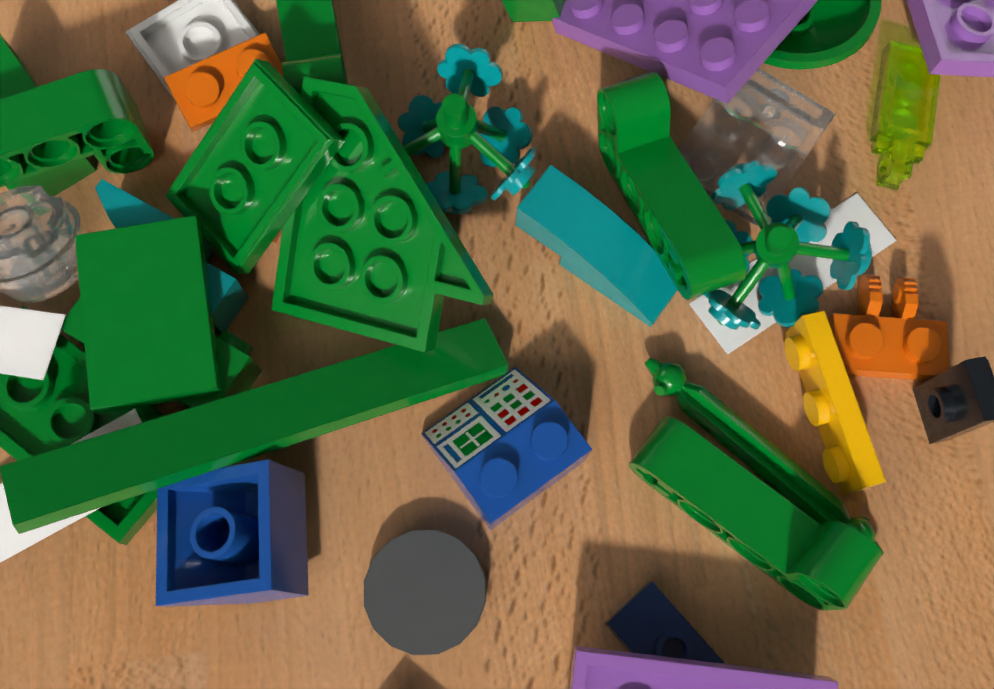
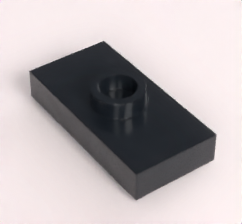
M986 356L964 360L912 389L929 444L951 440L994 422V375Z

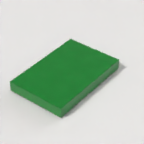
M255 59L165 196L184 217L197 216L201 222L203 238L236 274L250 273L345 140L268 61Z
M197 216L75 235L90 410L96 414H103L222 392L202 226Z

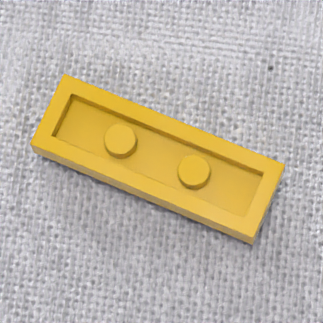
M825 311L801 316L794 323V326H791L785 332L787 338L784 342V349L790 367L794 371L799 372L805 389L803 406L810 423L819 429L825 447L822 453L825 471L829 479L833 483L838 484L841 496L882 484L886 480Z

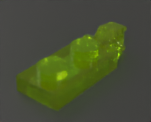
M891 40L882 50L870 142H872L871 153L881 155L877 164L876 185L898 190L900 184L906 178L909 179L912 176L913 164L919 165L920 161L923 160L925 151L932 145L940 75L929 74L921 48Z

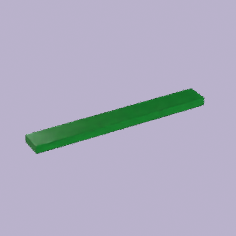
M486 318L438 332L436 347L428 352H421L400 345L391 346L0 466V472L12 524L18 534L504 376L507 373L509 364Z

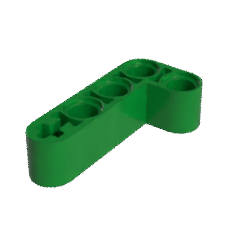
M276 0L286 62H282L284 78L300 95L303 76L348 84L333 0Z
M106 69L83 71L0 99V187L92 155L98 159L107 171L116 174H128L139 171L148 166L154 159V152L137 104L120 77L112 71Z
M651 71L600 88L597 91L598 142L601 156L609 174L683 298L689 300L744 280L747 275V265L743 250L734 233L670 137L671 109L669 96L661 77L657 72Z
M662 417L629 462L631 470L646 484L791 594L818 610L847 609L883 555L881 549L870 538L845 523L831 520L819 524L693 429L673 417Z

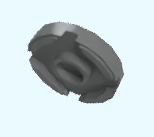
M412 530L390 540L373 557L364 579V608L373 629L391 647L411 655L440 654L461 644L478 625L486 603L485 576L476 555L460 539L438 530Z

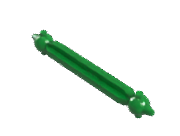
M651 357L645 362V366L652 375V383L657 395L675 396L684 413L796 507L819 524L831 520L845 523L866 535L881 549L875 539V531L868 518L864 516L850 517L845 504L704 386L688 382L687 374L682 364L674 362L663 363Z

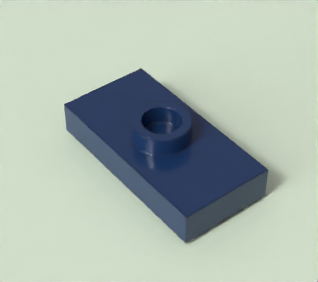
M652 581L643 586L604 623L631 653L725 664Z

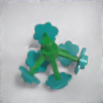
M452 44L447 48L445 59L439 62L437 68L438 74L447 79L446 87L452 94L447 95L443 102L436 104L426 95H418L412 98L408 106L409 112L399 116L398 126L405 132L402 144L409 157L425 152L430 158H438L444 153V146L449 147V171L438 173L435 176V182H429L427 186L444 213L466 214L472 210L473 206L481 205L487 201L488 191L483 186L478 185L477 177L473 175L461 176L462 149L472 144L480 151V158L485 165L498 167L506 174L490 196L494 201L505 189L514 196L521 188L526 189L530 186L529 179L536 169L529 162L534 158L537 150L531 147L520 158V150L528 147L533 137L531 127L522 122L523 114L520 109L510 107L505 111L500 107L493 106L485 112L483 121L477 119L474 108L468 103L470 93L478 97L486 96L489 93L490 86L500 83L503 72L498 64L490 61V54L486 49H469L463 44Z
M760 161L741 163L730 168L719 178L717 182L719 188L711 195L715 204H722L726 210L736 209L746 203L761 229L756 240L752 241L748 233L737 231L732 221L725 220L743 250L747 272L749 270V261L746 257L755 253L757 262L732 296L721 289L703 294L709 299L708 302L711 305L708 309L709 313L719 324L737 330L740 326L744 328L750 326L757 330L761 326L760 321L755 318V312L743 304V302L768 267L777 268L778 276L766 277L759 284V293L762 297L758 303L759 311L765 316L773 315L775 322L780 326L791 327L794 326L801 316L819 311L817 299L823 293V284L818 277L812 275L802 277V273L799 270L790 269L789 262L796 254L833 259L830 266V276L833 279H837L839 289L847 291L854 286L857 275L860 276L866 272L872 257L869 231L866 228L859 227V224L853 221L846 223L843 233L836 234L831 246L810 243V241L819 242L825 238L827 228L824 222L830 216L831 207L828 201L822 197H810V193L804 187L792 189L789 196L785 194L774 195L768 201L765 212L758 197L765 193L766 185L775 179L777 171L773 165L763 166Z

